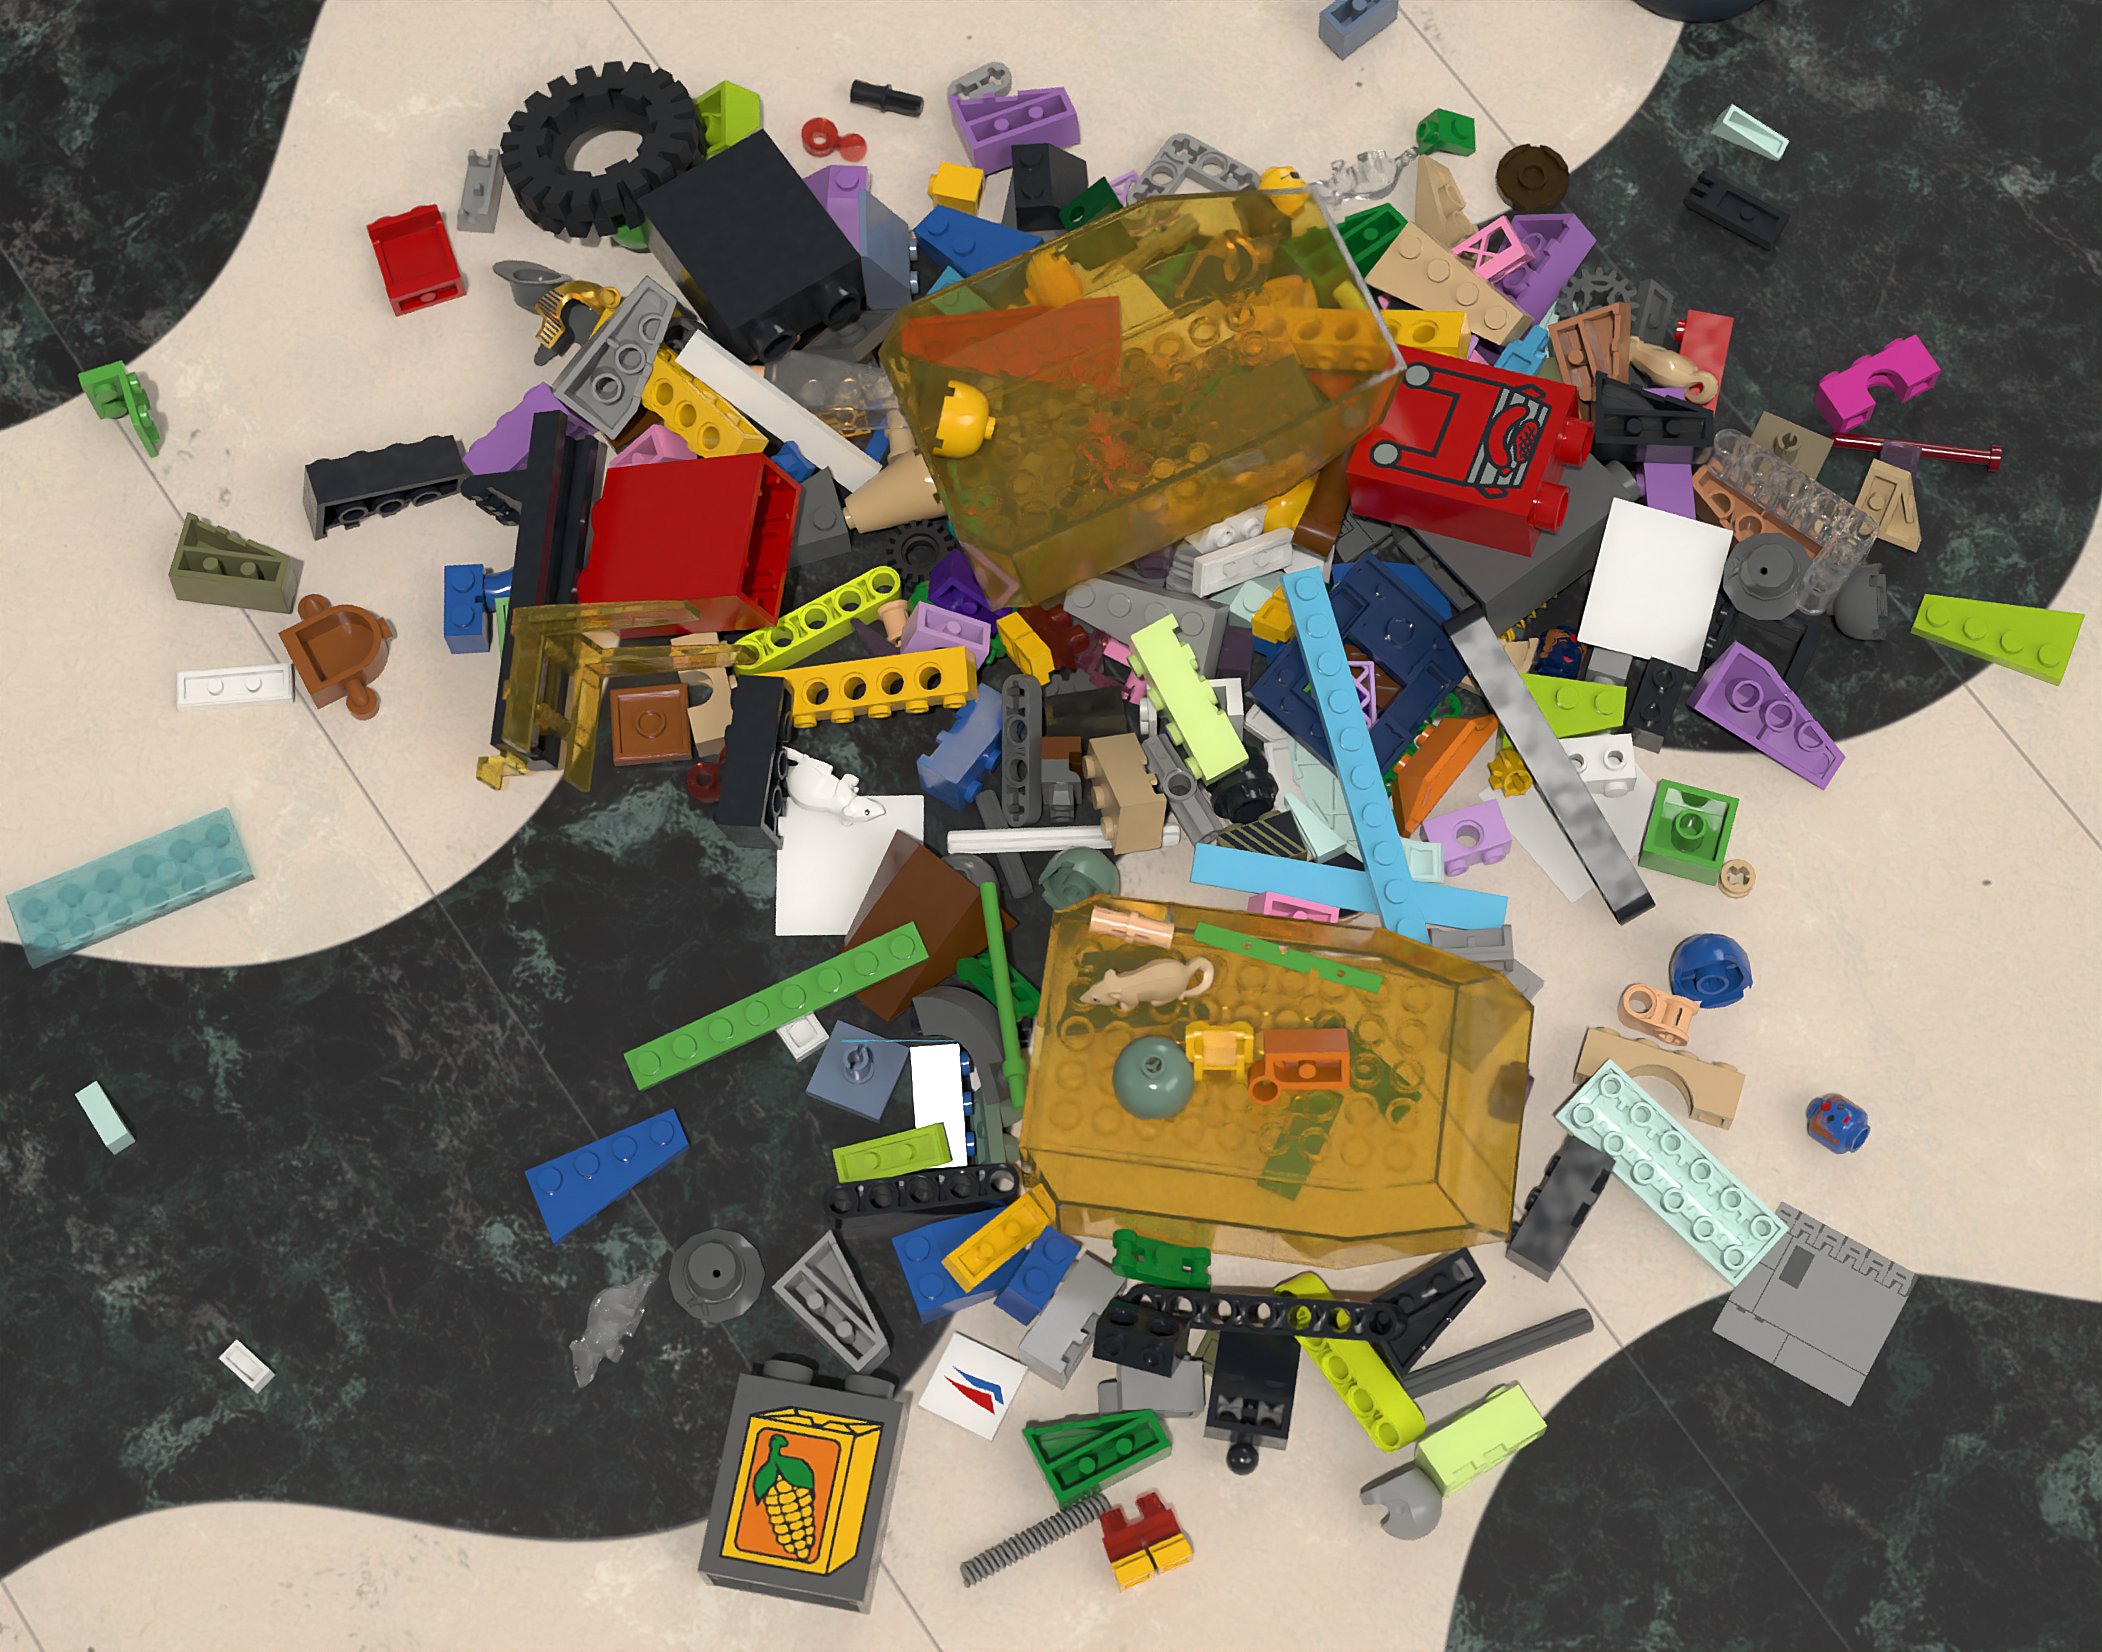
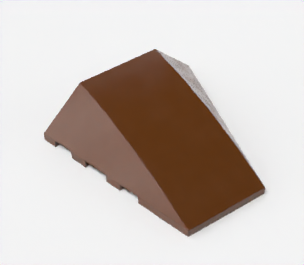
M898 828L837 954L838 956L912 921L915 922L931 959L854 994L857 999L887 1023H891L908 1010L913 997L957 972L956 964L959 959L969 956L974 957L976 954L979 955L989 948L980 890L925 846ZM999 907L1003 934L1006 931L1008 933L1019 924Z

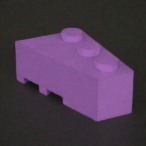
M1064 87L1018 91V96L995 97L994 93H983V98L960 100V95L948 96L955 131L972 167L983 169L984 175L1012 166L1011 145L1050 143L1058 148H1063L1080 142L1077 113Z
M542 382L540 385L529 389L524 395L523 401L512 411L503 414L498 419L496 426L485 437L477 439L470 446L469 452L462 460L474 475L526 469L533 415L536 412L563 411L568 415L566 436L570 435L574 439H577L584 433L594 435L599 430L555 397L552 392V386Z

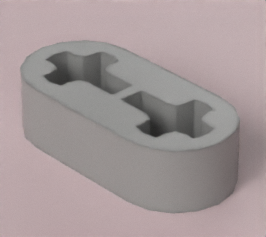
M991 62L953 81L947 89L949 109L948 96H957L959 93H963L964 96H970V99L983 98V93H994L995 97L1007 96L1012 86L1009 68L1000 62ZM994 76L996 80L1001 79V84L996 85L994 82H989V78Z

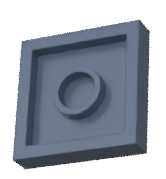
M837 1020L806 1089V1093L810 1097L881 1124L909 1061L911 1050L909 1047L893 1041L842 1042V1039L886 1038Z

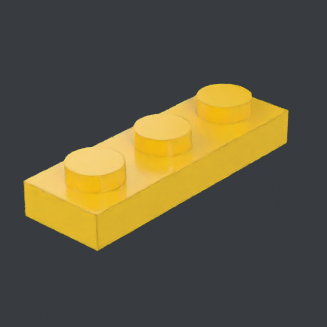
M1025 1193L947 1255L941 1263L963 1290L969 1293L1032 1242L1047 1225L1051 1226L1053 1223L1031 1196Z

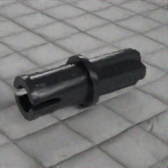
M858 79L853 81L849 97L851 103L872 106L880 109L881 113L891 110L912 116L921 114L924 102L921 96L892 90V85L890 84L881 86Z

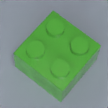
M1662 778L1638 866L1715 886L1722 870L1739 799Z

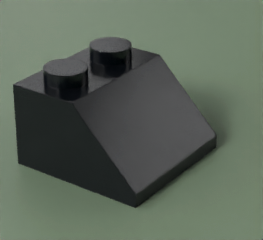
M1050 143L1011 145L1017 230L1032 232L1066 229L1059 217V213L1088 189L1086 161Z

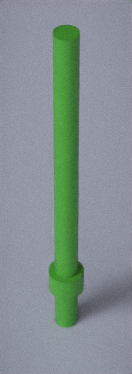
M987 882L980 885V893L1005 1061L1002 1063L1004 1081L1009 1083L1013 1111L1020 1112L1029 1108L1025 1080L1028 1078L1026 1060L1021 1058L995 883Z

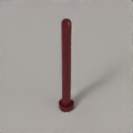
M1841 432L1832 433L1830 439L1834 440L1833 447L1988 465V471L1992 472L1999 471L2002 446L1991 445L1990 450Z

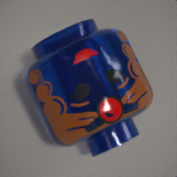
M1558 626L1556 629L1546 630L1540 635L1532 657V666L1537 675L1576 680L1579 677L1588 649L1586 643L1577 640L1579 634L1577 630L1568 626Z

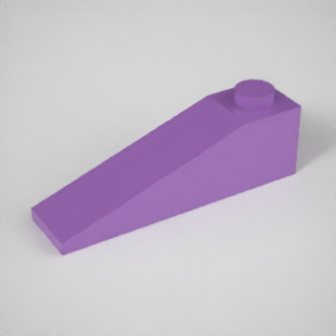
M829 165L803 178L802 180L860 255L858 189H866L870 192L868 166Z
M1737 641L1705 671L1685 702L1690 707L1825 790L1846 758L1820 724L1815 721L1795 693L1790 690L1778 675V672L1771 663Z

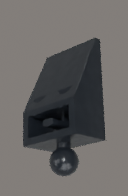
M1222 1316V1322H1227L1230 1317ZM1220 1331L1204 1437L1235 1442L1226 1454V1464L1234 1474L1240 1476L1249 1475L1257 1468L1259 1455L1254 1446L1286 1450L1301 1345L1294 1336ZM1228 1414L1234 1418L1235 1423L1222 1421L1219 1418L1222 1415ZM1265 1421H1270L1275 1425L1276 1429L1260 1427V1425Z

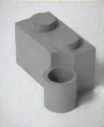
M1188 1355L1184 1356L1171 1378L1117 1364V1382L1098 1385L1099 1417L1152 1409L1157 1419H1196L1204 1411L1202 1361H1190V1356Z

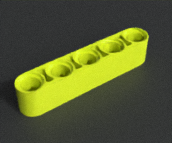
M888 566L876 567L779 618L777 627L760 628L734 643L730 653L737 678L739 674L752 675L781 671L878 619L877 609L888 602L902 600L903 593L899 574ZM883 585L893 587L889 593L880 594L876 592V589ZM848 603L860 605L859 608L851 612L842 610ZM817 620L826 622L825 626L820 629L808 627ZM788 638L792 640L791 644L786 647L775 646V643L780 639ZM755 656L758 658L757 662L752 665L741 664V661L746 657Z
M1304 1273L1275 1288L1272 1296L1336 1300L1324 1283L1312 1273ZM1302 1306L1298 1310L1296 1317L1298 1324L1305 1329L1311 1322V1313L1308 1308ZM1343 1309L1340 1310L1336 1319L1337 1325L1345 1332L1351 1326L1352 1320ZM1294 1336L1381 1451L1393 1454L1424 1435L1426 1423L1422 1413L1367 1341Z

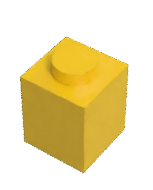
M941 161L937 175L931 174L928 183L927 195L932 197L933 209L939 204L977 217L985 191L984 170Z

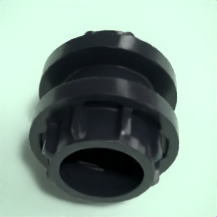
M1241 741L1249 756L1248 764L1208 786L1205 785L1202 778L1201 781L1205 790L1211 794L1210 803L1217 816L1229 819L1232 824L1243 823V825L1258 821L1261 815L1272 810L1273 802L1276 800L1275 797L1278 793V785L1274 776L1267 771L1268 761L1264 752L1259 748L1249 746L1245 741Z

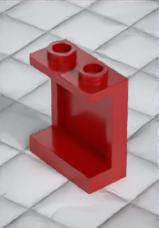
M437 204L429 206L420 205L409 212L397 216L381 217L374 223L366 226L384 279L386 292L396 317L467 295Z

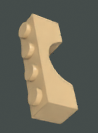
M1599 1027L1597 1030L1589 1028L1573 1084L1584 1086L1610 1058L1630 1078L1655 1076L1674 1085L1686 1101L1689 1119L1729 1130L1734 1120L1746 1077L1745 1074L1737 1072L1738 1069L1736 1067L1721 1062H1716L1714 1065L1699 1061L1696 1055L1686 1051H1675V1053L1659 1049L1660 1046L1650 1040L1637 1039L1635 1042L1620 1037L1619 1032L1610 1028Z

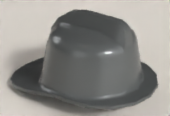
M508 260L497 262L492 266L494 273L509 280L516 304L538 315L540 314L535 310L536 303L551 290L572 280L570 275L561 274L546 266L528 261Z

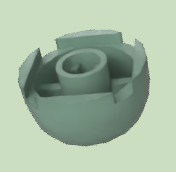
M1071 846L1056 853L1048 862L1038 880L1039 885L1042 883L1045 888L1042 894L1045 901L1056 912L1074 921L1079 920V915L1091 918L1094 905L1111 910L1120 892L1119 873L1114 864L1101 851L1086 846Z
M1148 1035L1134 1039L1122 1049L1113 1065L1112 1085L1116 1100L1127 1113L1140 1120L1150 1121V1119L1160 1118L1165 1120L1174 1117L1187 1106L1194 1092V1068L1192 1062L1186 1057V1051L1179 1043L1165 1036Z

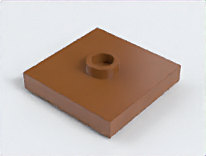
M687 683L610 690L613 760L615 767L692 760L691 726L687 711L689 708Z

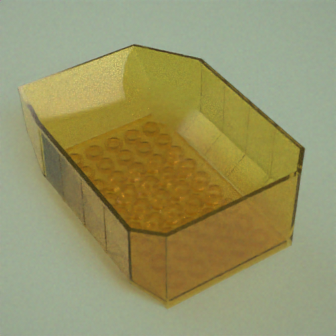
M1316 187L1149 196L900 307L878 352L956 536L992 612L1003 607H1029L1039 604L1038 602L1090 579L1100 577V575L1153 551L1161 550L1162 547L1214 524L1222 523L1224 520L1268 500L1285 495L1383 423L1408 368ZM949 379L964 382L979 389L989 402V416L996 417L991 440L983 439L977 452L961 459L932 455L933 447H942L943 440L936 439V433L945 395L953 397L955 389L947 387Z
M1098 893L1060 911L1053 910L1019 1139L1023 1188L1052 1221V1226L1060 1234L1112 1240L1114 1231L1118 1229H1131L1138 1236L1188 1248L1206 1247L1213 1254L1335 1270L1462 1249L1465 1246L1468 1248L1511 1240L1535 1006L1502 972L1384 928H1371L1315 921L1308 918L1299 919L1251 913L1243 910H1226L1178 904L1171 901L1162 902ZM1094 905L1131 914V911H1136L1142 917L1175 923L1170 949L1133 941V944L1124 943L1125 939L1089 932ZM1201 921L1280 945L1278 950L1280 953L1287 954L1288 949L1291 948L1381 975L1383 980L1379 992L1375 994L1318 978L1319 970L1310 968L1308 975L1195 941L1193 936L1197 924ZM1245 942L1243 947L1244 949H1249L1251 945ZM1196 956L1205 957L1214 968L1213 983L1208 991L1197 997H1184L1183 1001L1177 998L1157 1007H1153L1150 1001H1139L1137 1006L1130 1011L1121 1010V1002L1107 1006L1086 1004L1080 1001V997L1097 981L1102 980L1109 969H1113L1116 975L1122 972L1133 971L1155 959L1170 958L1186 964L1191 958ZM1200 970L1196 971L1186 990L1201 985L1204 980V973ZM1339 970L1337 975L1338 977H1343L1345 973ZM1203 1021L1209 1026H1230L1234 1022L1244 1021L1253 1026V1062H1245L1244 1082H1236V1070H1202V1082H1194V1092L1187 1106L1174 1117L1165 1120L1164 1118L1150 1119V1121L1140 1120L1127 1113L1117 1102L1112 1085L1113 1065L1122 1049L1134 1039L1148 1035L1165 1036L1179 1043L1186 1051V1026L1191 1022ZM1347 1028L1350 1049V1089L1282 1090L1280 1098L1269 1105L1257 1104L1250 1098L1247 1073L1253 1063L1264 1060L1263 1029ZM1266 1079L1257 1082L1259 1085L1272 1083L1271 1080Z

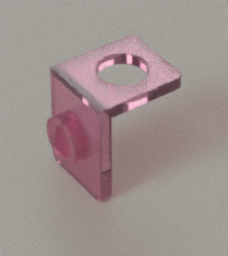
M1095 627L1076 665L1091 675L1088 681L1108 692L1113 686L1130 694L1132 689L1128 685L1096 668L1111 639V635L1101 628L1099 630ZM1099 641L1095 652L1092 654L1094 646Z

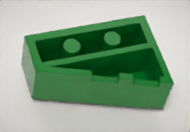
M1389 202L1344 217L1345 222L1323 228L1322 225L1313 227L1309 234L1291 239L1283 244H1278L1280 266L1290 276L1304 275L1307 282H1311V278H1313L1320 292L1322 308H1333L1342 301L1336 294L1337 291L1348 281L1354 279L1361 288L1367 284L1363 280L1407 225L1408 221Z
M1152 1409L1099 1417L1100 1419L1075 1423L1073 1421L1060 1423V1425L1043 1428L1021 1429L1023 1440L1060 1512L1171 1456V1445Z

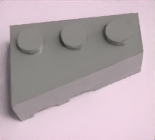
M829 1230L772 1286V1290L776 1299L853 1375L869 1376L891 1353L866 1299L845 1261L831 1230Z
M1085 1253L1078 1263L1075 1261L1071 1263L1061 1279L1062 1286L1055 1296H1050L1039 1314L1040 1317L1034 1326L1027 1331L1018 1347L1020 1363L1027 1366L1029 1371L1062 1391L1094 1341L1096 1321L1111 1299L1120 1300L1127 1288L1125 1277L1112 1273V1269Z

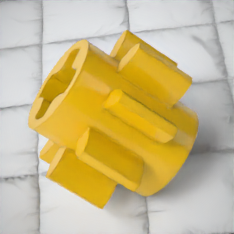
M1500 750V754L1496 756L1494 762L1488 763L1493 774L1488 780L1493 789L1500 788L1505 798H1509L1510 795H1526V791L1534 783L1516 751Z

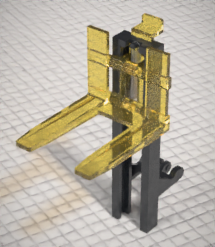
M561 410L534 413L526 469L466 477L459 487L462 492L461 495L470 501L475 500L476 506L490 516L495 515V520L502 525L515 526L519 524L490 745L499 750L500 755L478 757L475 776L478 781L495 791L501 790L503 777L526 775L527 769L530 771L558 769L561 740H565L568 742L563 780L582 792H590L603 680L607 677L720 668L756 663L757 654L742 644L602 648L582 634L583 632L699 620L700 611L687 601H630L579 604L577 582L584 565L599 440L593 435H585V439L575 440L570 435L566 436L568 415ZM569 676L576 679L571 721L564 717Z

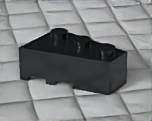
M1596 370L1591 398V421L1594 422L1595 426L1591 454L1597 460L1708 464L1713 450V410L1670 395L1664 397L1643 390V386L1631 382L1629 385L1609 378L1607 373Z

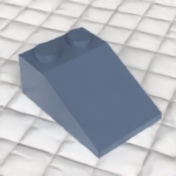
M858 189L859 251L867 309L912 308V294L919 293L918 271H911V261L918 260L917 239L910 238L908 224L869 191Z

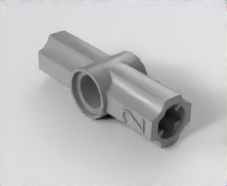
M1155 734L1144 740L1141 744L1147 757V764L1144 766L1148 773L1155 774L1157 778L1156 786L1160 793H1164L1167 799L1166 808L1174 814L1194 849L1197 842L1203 844L1214 842L1217 834L1221 833L1223 827L1198 788L1197 780L1193 778L1190 771L1185 767L1166 734ZM1177 785H1183L1190 791L1186 795L1176 796L1170 792V789Z

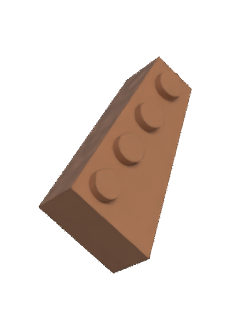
M1711 454L1708 464H1703L1693 475L1695 512L1704 523L1733 531L1729 547L1730 553L1736 544L1754 534L1782 533L1800 543L1814 562L1815 579L1831 561L1836 546L1835 542L1715 455ZM1763 568L1761 570L1762 575H1765L1768 572L1766 568Z

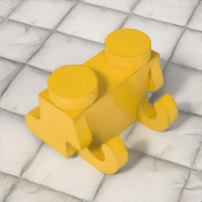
M1194 1021L1186 1026V1057L1190 1062H1194V1082H1202V1070H1236V1082H1244L1245 1062H1253V1026L1244 1021L1234 1022L1230 1026H1209L1206 1022Z

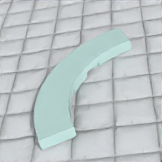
M1288 734L1292 769L1306 800L1307 807L1347 843V847L1344 849L1347 853L1363 862L1338 778ZM1400 836L1412 880L1427 883H1444V844L1410 840Z

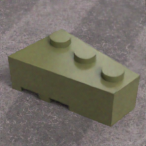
M187 512L168 574L177 600L289 614L298 583L290 557L251 539H248V541L231 535L228 529L219 525L215 528L200 521L197 515Z

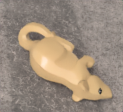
M1630 336L1629 364L1634 365L1641 373L1651 377L1655 384L1662 388L1683 387L1684 398L1687 397L1693 403L1698 404L1707 403L1716 395L1718 381L1714 375L1706 371H1698V367L1688 357L1674 351H1667L1662 346L1645 344L1639 337ZM1701 383L1703 385L1702 392L1697 396L1691 395L1689 387Z
M1196 956L1191 958L1186 964L1170 958L1155 959L1133 971L1122 972L1116 975L1113 969H1109L1102 980L1097 981L1080 997V1001L1086 1004L1107 1006L1121 1002L1120 1007L1123 1011L1132 1010L1139 1001H1150L1153 1007L1167 1004L1177 998L1183 1001L1184 997H1197L1208 991L1213 983L1214 968L1208 959L1203 956ZM1200 970L1203 972L1204 980L1201 985L1186 990L1196 971Z

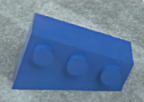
M939 204L913 229L924 255L944 270L950 265L996 307L1007 306L1030 283L1027 273L1029 261L1034 253L1045 245L1041 237Z

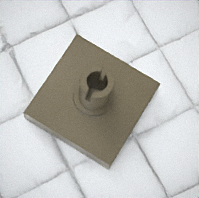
M1764 411L1735 471L1768 495L1799 508L1801 504H1805L1829 455L1834 440Z

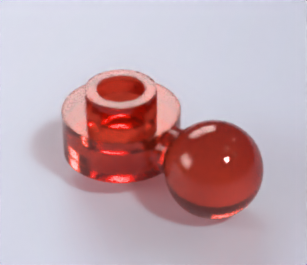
M822 117L813 118L807 121L802 128V146L812 156L825 157L833 153L834 150H837L844 160L858 162L867 153V143L861 135L848 133L843 137L839 136L837 127L829 119ZM822 137L826 141L822 144H817L814 142V139Z
M726 746L721 749L719 762L716 764L707 761L700 762L689 770L686 777V785L696 800L703 803H711L719 799L721 785L718 779V772L721 762H725ZM703 775H710L711 782L706 786H700V778Z

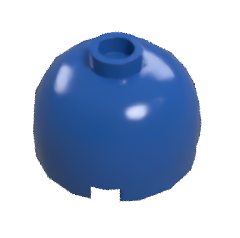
M1704 933L1688 939L1678 948L1671 963L1674 995H1679L1692 1001H1702L1700 1008L1703 1009L1720 1008L1738 1002L1744 997L1743 990L1748 986L1751 989L1753 985L1750 961L1746 951L1733 938L1726 935Z

